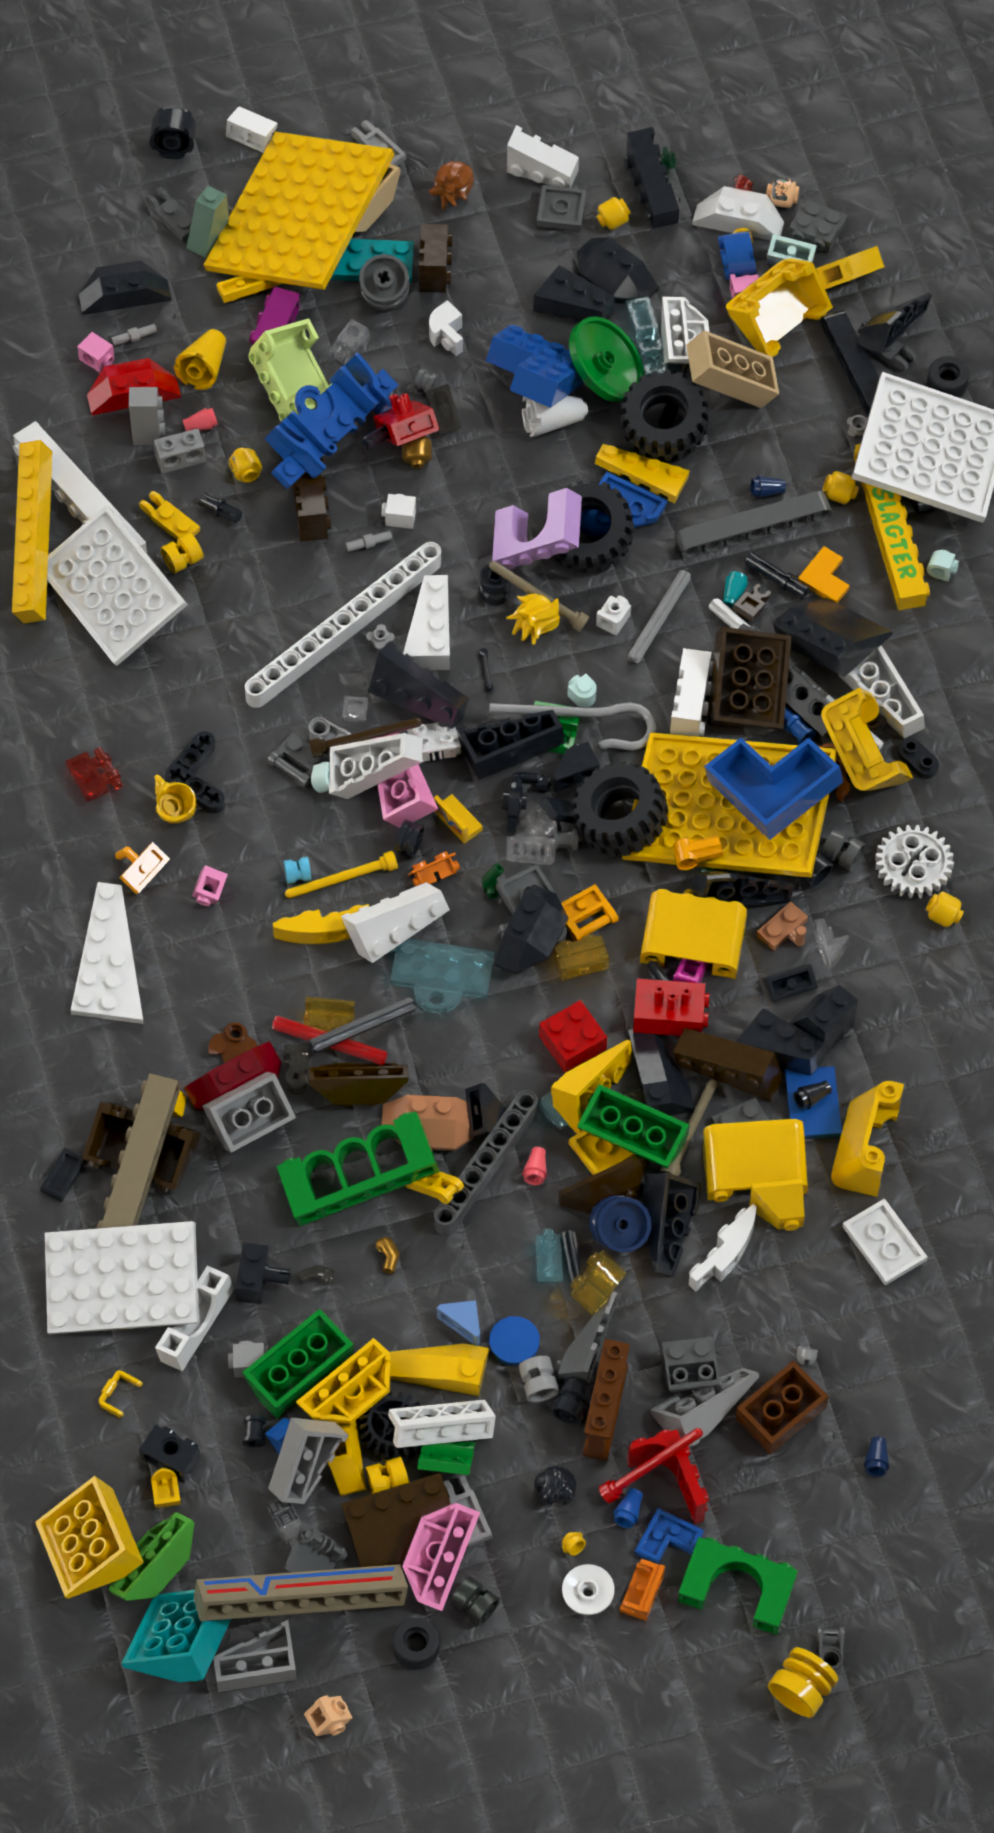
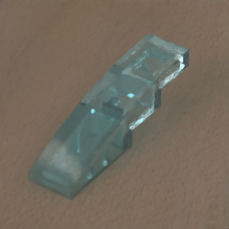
M649 297L626 300L644 374L648 377L651 376L653 371H658V374L664 373V370L669 369L667 364L664 363V348L658 333V324Z

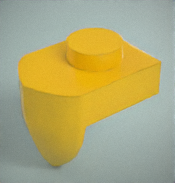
M167 1468L157 1470L151 1478L155 1509L181 1505L175 1472Z

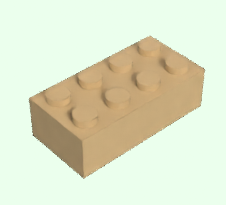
M705 330L686 344L692 382L759 408H763L779 395L773 357Z

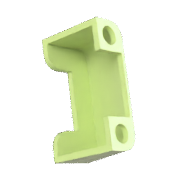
M309 318L265 331L253 344L248 355L249 361L253 364L259 380L264 385L270 402L274 405L281 422L292 411L299 415L295 407V395L301 387L306 385L316 386L320 394L329 387L310 350L319 337ZM305 329L309 331L310 339L307 338ZM310 398L305 400V404L309 409H316L317 405L314 400Z

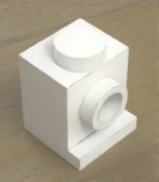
M610 596L602 609L597 612L596 626L617 636L631 615V605H629L628 600L622 596H617V598Z

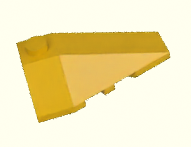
M464 1343L390 1351V1380L479 1396L489 1348Z

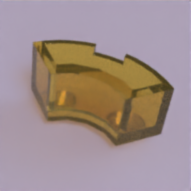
M604 1250L599 1254L597 1252L593 1253L586 1262L589 1266L582 1275H578L570 1284V1287L573 1288L571 1296L592 1315L610 1298L614 1288L626 1275V1270Z

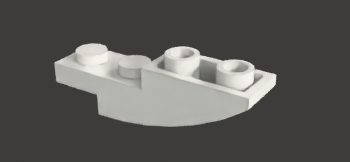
M754 1204L748 1209L743 1208L740 1210L734 1222L730 1225L725 1224L717 1233V1247L709 1252L707 1255L708 1259L702 1264L697 1263L690 1270L689 1286L693 1290L697 1291L712 1276H715L721 1282L739 1262L753 1232L757 1208Z

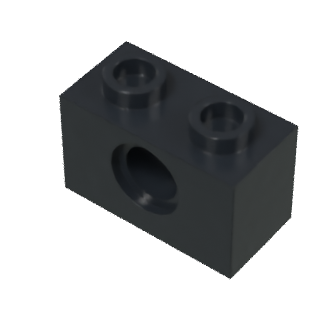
M156 1424L139 1449L140 1458L158 1469L167 1468L172 1470L177 1475V1479L184 1483L201 1458L200 1449L194 1441L188 1438L183 1440L176 1436L172 1429L166 1426L161 1428ZM170 1448H175L178 1450L173 1455H168L165 1453L166 1450Z

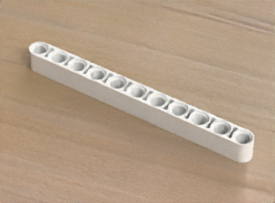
M427 542L420 546L251 677L245 684L247 704L254 708L265 705L423 582L424 575H432L441 566L440 546L435 542Z

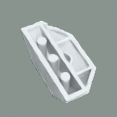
M724 186L697 204L692 225L730 233L739 228H747L750 230L752 237L771 241L773 234L781 236L784 221L768 195Z
M662 297L661 336L664 363L688 364L686 344L703 330L709 332L708 320L695 307L690 305L685 297Z

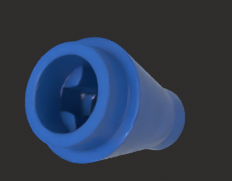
M630 1488L614 1510V1522L620 1527L629 1529L638 1522L640 1504L643 1497L641 1491Z

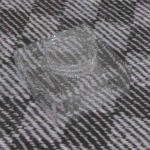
M345 696L342 721L366 723L368 698Z

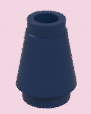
M758 475L756 478L751 479V495L757 496L759 499L785 493V480Z
M876 1436L871 1439L864 1462L866 1473L874 1477L884 1476L889 1469L887 1440L883 1437Z

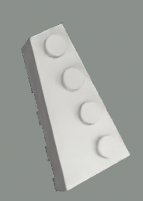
M424 575L403 654L407 653L414 658L413 661L423 669L450 670L448 575Z
M879 646L845 677L839 675L853 690L860 687L872 693L878 703L881 716H885L887 723L903 738L925 728L924 714L882 646Z
M683 648L674 708L671 716L670 734L704 736L706 722H702V715L707 716L709 702L705 701V696H710L711 682L708 681L709 675L712 676L713 670L712 652Z
M401 733L330 747L329 794L349 799L422 763L423 739Z
M426 882L403 891L394 898L380 900V903L371 907L365 906L353 914H344L341 918L358 954L373 963L450 909L441 890Z

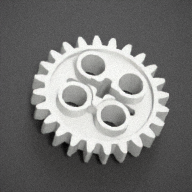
M907 825L906 831L903 832L900 827H897L896 835L890 831L888 839L882 838L881 845H878L875 856V870H880L878 878H885L884 886L892 884L891 892L898 888L900 889V896L905 892H909V898H912L914 893H917L919 898H922L923 892L932 896V888L939 892L941 884L946 886L947 878H951L954 862H952L953 853H949L950 845H944V837L937 839V831L929 834V827H926L924 831H920L919 825H916L915 830H911L910 826ZM907 845H913L916 848H909ZM926 858H933L935 861H929ZM893 862H900L902 865H895ZM913 875H920L922 878H915Z

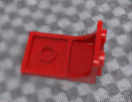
M663 1430L658 1432L655 1437L634 1440L628 1446V1467L632 1468L643 1464L679 1440L678 1430ZM687 1446L661 1465L669 1468L675 1475L695 1525L704 1522L705 1512L708 1511L706 1502H709L705 1487L700 1488L697 1480L700 1479L696 1465H691L688 1456L691 1454L689 1446Z

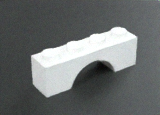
M207 1265L198 1279L199 1324L168 1327L155 1347L161 1362L180 1371L184 1370L234 1291L228 1274Z

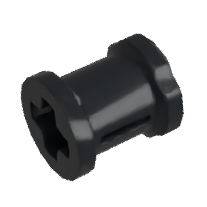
M259 1415L245 1416L243 1418L245 1437L242 1439V1444L252 1448L264 1446L263 1426L266 1424V1418Z

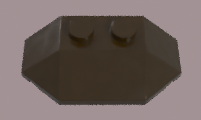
M350 1062L309 1067V1085L334 1105L352 1106L354 1104H366L374 1106L384 1104L408 1083V1065L405 1064L398 1065L385 1062L384 1065H380L374 1062Z
M635 1155L568 1188L559 1191V1203L561 1206L591 1214L593 1207L601 1199L610 1195H622L635 1199L640 1193L649 1166V1160Z

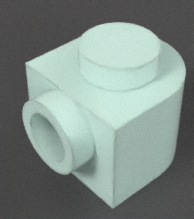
M946 550L934 551L927 566V572L936 579L949 582L951 574H956L959 561L955 560V554Z
M587 674L581 677L579 675L574 676L568 683V697L579 707L585 708L593 705L596 700L595 682Z
M321 762L313 766L311 784L319 793L329 791L330 762Z

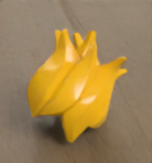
M536 593L517 596L522 602L512 615L506 617V619H517L512 634L515 635L522 629L521 640L524 641L531 634L533 645L536 644V639L540 635L553 631L559 625L558 599H555L551 603L545 596Z

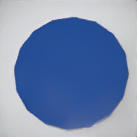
M510 1316L501 1319L493 1326L490 1332L489 1347L499 1362L508 1366H519L523 1361L536 1356L539 1350L540 1335L536 1326L530 1320L523 1317Z

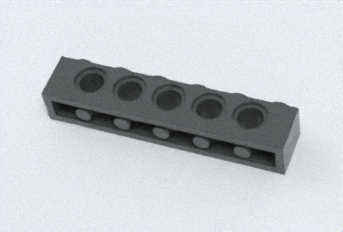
M744 623L738 628L761 632L756 626L752 625L749 627ZM789 659L788 674H791L792 680L787 684L786 702L823 737L830 740L831 737L821 715H817V708L820 705L826 706L831 703L826 698L829 694L819 685L815 688L810 683L812 678L803 670L798 672L794 668L796 663ZM807 689V698L805 700H801V692Z

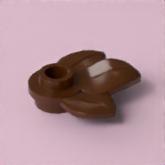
M233 1022L228 1024L222 1033L215 1034L211 1038L208 1053L210 1055L222 1054L223 1062L226 1063L256 1047L257 1043L248 1036L247 1029L241 1023ZM237 1033L239 1034V1037L233 1038L231 1034Z

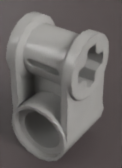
M322 717L314 718L309 723V740L318 737L330 740L351 734ZM316 731H323L324 733H322V734H317V733H315V732H316Z

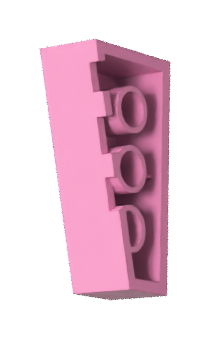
M397 732V733H393V734H389V735H385V736H381V737L396 735V734H400V733ZM419 764L378 784L383 820L399 828L404 820H409L413 823L438 810Z

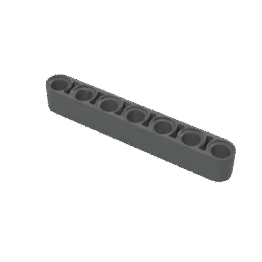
M815 491L683 528L675 534V539L684 558H693L822 522L830 518L833 511L825 492Z
M523 1090L516 1095L458 1177L463 1182L464 1188L459 1193L455 1192L453 1199L448 1204L441 1202L434 1212V1228L439 1234L450 1235L457 1229L536 1117L537 1096L532 1091ZM524 1103H528L532 1106L529 1108H524L521 1105ZM515 1122L519 1125L511 1127L508 1125V1123ZM497 1141H502L505 1144L502 1146H498L494 1143ZM483 1160H489L492 1163L489 1165H484L480 1162ZM470 1179H475L478 1182L475 1184H470L467 1181ZM461 1198L465 1201L462 1203H455L453 1200ZM447 1217L450 1218L451 1221L444 1223L441 1222L440 1219Z

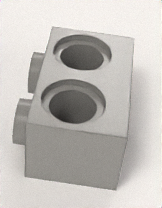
M198 428L154 440L155 456L162 474L206 462L205 446Z

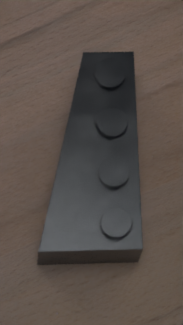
M649 127L627 133V151L623 159L625 168L630 169L631 183L633 187L636 186L638 189V201L640 204L643 203L645 207V219L650 221L652 228L655 229L679 223V206L671 183L668 184L667 169L665 164L662 165L659 144L654 145L653 143L654 129Z
M389 642L378 653L368 692L453 729L463 719L469 698L446 681L441 682L433 676L431 670L428 668L423 669L413 661L414 658L407 653L404 655L396 649L397 646Z

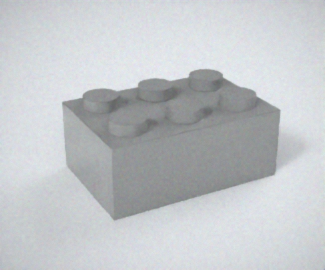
M266 1072L202 1106L223 1150L231 1153L296 1118L276 1075L270 1072Z

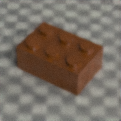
M793 1360L737 1407L735 1419L771 1455L827 1408L829 1396Z

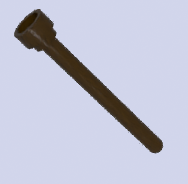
M414 718L330 740L320 739V737L310 739L311 753L314 758L324 756V753L328 752L330 747L417 728L422 725V720Z

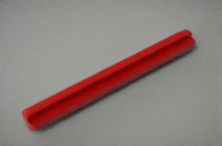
M276 1016L272 1023L274 1030L307 1041L327 1033L326 1031L281 1016ZM351 1039L329 1047L380 1065H384L388 1057V1053L384 1050Z

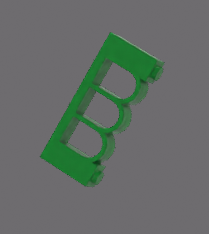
M417 1111L401 1114L399 1118L393 1120L395 1126L385 1124L374 1128L367 1136L366 1141L357 1137L346 1138L337 1145L334 1154L329 1151L318 1150L307 1155L303 1161L300 1157L289 1158L278 1165L277 1169L298 1225L301 1227L440 1172ZM385 1139H397L403 1146L408 1164L382 1174L376 1158L377 1146ZM352 1152H365L369 1156L376 1176L349 1187L343 1169L344 1160ZM331 1164L336 1168L343 1189L317 1199L311 1184V1174L319 1165Z

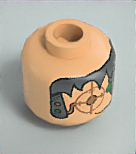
M776 177L773 184L768 183L766 195L770 197L774 206L791 208L793 204H797L800 187L796 186L794 180Z

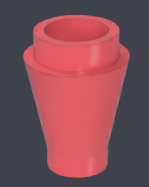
M204 408L187 419H183L186 431L197 428L199 431L210 430L218 425L213 408Z
M533 1147L531 1149V1154L522 1172L525 1182L530 1185H541L547 1178L546 1150L544 1148Z

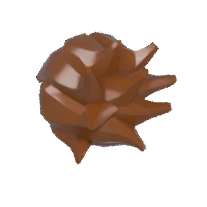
M450 161L443 164L437 171L434 187L429 190V193H432L431 197L435 195L440 196L443 210L448 202L453 206H457V200L461 198L463 200L467 199L466 195L469 194L474 182L472 168L460 161Z

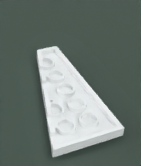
M98 882L73 996L71 1015L144 1024L122 885Z

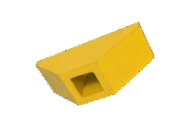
M356 1420L351 1424L335 1422L349 1435L345 1442L341 1441L333 1453L335 1455L331 1463L328 1461L340 1495L345 1496L366 1490Z

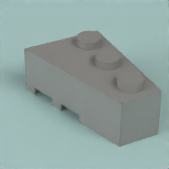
M129 387V412L133 446L154 445V440L165 436L163 398L159 396L157 387Z
M291 1418L268 1489L282 1502L305 1504L322 1478L320 1473L328 1461L330 1463L335 1458L333 1453L341 1441L345 1442L349 1435L335 1422Z

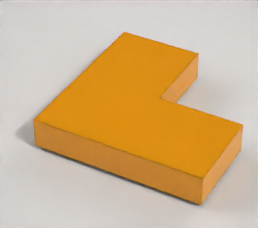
M823 546L798 577V581L809 586L811 591L836 603H839L850 586L832 575L843 562V557Z

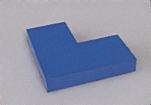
M657 1508L634 1554L659 1564L668 1545L671 1544L692 1555L698 1537H703L704 1530Z

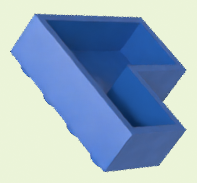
M509 325L493 336L486 362L514 373L510 391L551 408L583 385L584 381L574 367L570 351L564 349L563 345L555 342L550 343L538 334L524 332L523 328L516 325Z
M740 738L704 766L708 782L769 840L843 783L840 766L810 738H807L773 766Z

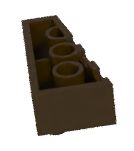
M305 472L293 483L300 542L328 539L327 530L332 529L330 515L327 516L326 510H329L328 496H324L323 491H327L326 479L321 477V474L316 478H312Z
M684 1028L673 1051L677 1064L680 1067L692 1070L771 1103L783 1079L774 1052Z

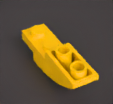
M878 246L817 267L816 271L824 288L828 289L884 267Z
M369 904L363 906L355 905L349 910L342 912H331L325 917L321 916L318 909L315 911H304L300 915L291 918H281L277 922L272 923L274 938L299 944H325L351 939L341 916L347 913L353 914L358 912L360 908L369 906Z

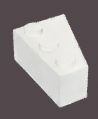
M516 125L507 145V173L531 179L538 183L571 188L579 170V157L555 144L553 147L540 141L541 137L537 135L531 137L521 132L522 128Z

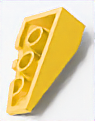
M625 1040L566 1072L552 1085L553 1107L575 1133L578 1134L583 1131L578 1129L577 1125L598 1084L610 1089L613 1083L620 1081L631 1064V1041Z

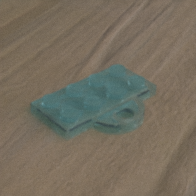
M407 939L396 948L390 985L414 988L415 999L423 1009L431 1013H446L453 1010L460 1003L463 995L487 999L495 951ZM433 996H440L443 1002L433 1004L430 1002V999Z

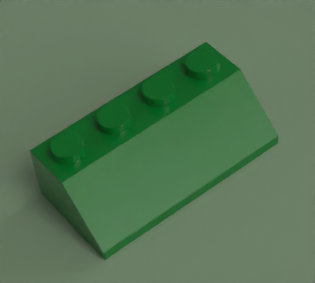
M598 1084L577 1125L578 1129L667 1169L679 1156L689 1136V1124Z
M319 1308L245 1369L242 1374L259 1401L277 1419L291 1408L297 1400L353 1355L354 1344Z

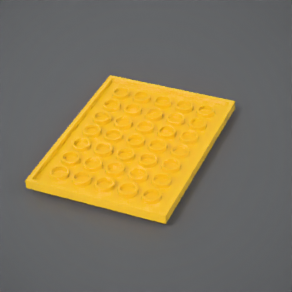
M275 131L230 214L228 224L220 233L204 263L206 271L325 290L395 155L393 149Z
M650 732L642 767L648 769L650 774L656 777L663 791L669 810L667 814L668 820L665 827L662 826L663 832L661 835L654 838V843L650 846H644L643 850L638 853L634 851L631 852V855H622L623 860L677 865L673 851L674 842L683 838H690L696 841L719 835L723 857L698 862L696 867L812 878L829 794L769 840L708 782L704 766L737 740ZM745 741L771 766L798 746ZM819 747L836 763V749ZM634 799L632 811L636 808L639 800Z

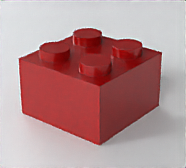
M581 1000L539 1023V1038L565 1073L607 1050V1035Z

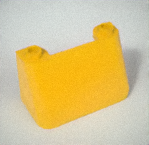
M793 258L778 262L726 304L729 316L755 350L771 357H775L781 348L778 340L805 318L819 320L821 316L826 315L833 308L813 262Z
M859 687L823 708L821 717L855 788L861 791H871L904 784L913 779V776L905 763L901 761L886 763L867 726V723L873 721L879 714L878 703L872 693Z
M885 1081L851 1100L832 1168L831 1179L835 1186L874 1197L878 1196L885 1155L881 1149L868 1145L872 1127L882 1129L884 1122L887 1120L897 1121L904 1084Z
M783 1119L709 1125L704 1128L702 1152L708 1200L724 1202L733 1195L734 1190L751 1189L754 1183L802 1179L803 1194H807L808 1181L803 1121Z

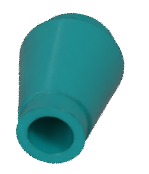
M731 571L726 576L723 603L730 608H733L748 586V577L745 574Z

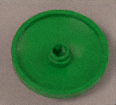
M588 317L572 329L569 338V350L572 362L579 376L600 397L611 402H623V396L625 392H629V386L633 382L639 383V377L644 375L641 357L631 339L616 324L601 317Z

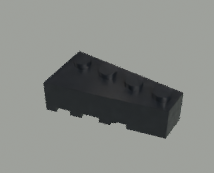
M553 709L523 715L522 719L510 720L508 718L501 720V723L486 725V723L478 724L477 728L465 730V727L457 729L461 749L478 780L565 743L563 726Z

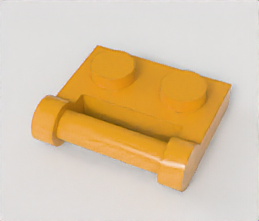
M596 884L561 903L569 917L566 928L577 944L583 941L585 936L601 927L619 921L617 913ZM601 910L605 913V915L580 929L576 925Z

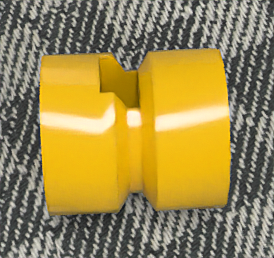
M190 532L179 537L177 543L170 542L160 548L162 558L173 574L186 569L187 564L193 565L204 558L198 541Z
M401 1457L387 1460L384 1466L377 1463L365 1467L372 1494L409 1483Z

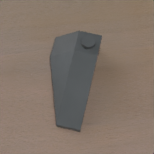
M612 1291L565 1351L563 1360L558 1359L554 1374H558L557 1384L563 1385L568 1377L577 1378L590 1384L616 1306L617 1292Z

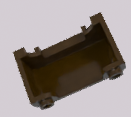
M100 1101L82 1155V1159L88 1160L87 1165L97 1169H102L103 1165L116 1169L120 1168L118 1159L121 1150H125L128 1143L125 1138L129 1126L133 1127L135 1118H133L134 1109L113 1102ZM170 1122L152 1181L158 1184V1190L171 1193L172 1190L178 1189L199 1142L201 1132Z

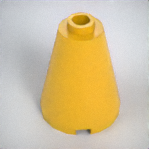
M210 329L177 356L174 371L182 383L185 385L188 383L195 385L194 389L207 390L213 386L217 380L226 346L225 336L218 330Z

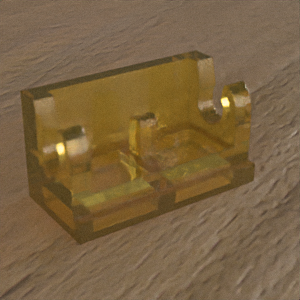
M306 996L305 1025L329 1032L355 1021V1001Z

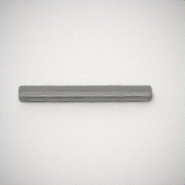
M685 570L679 571L629 652V661L635 664L641 661L690 581L691 574Z

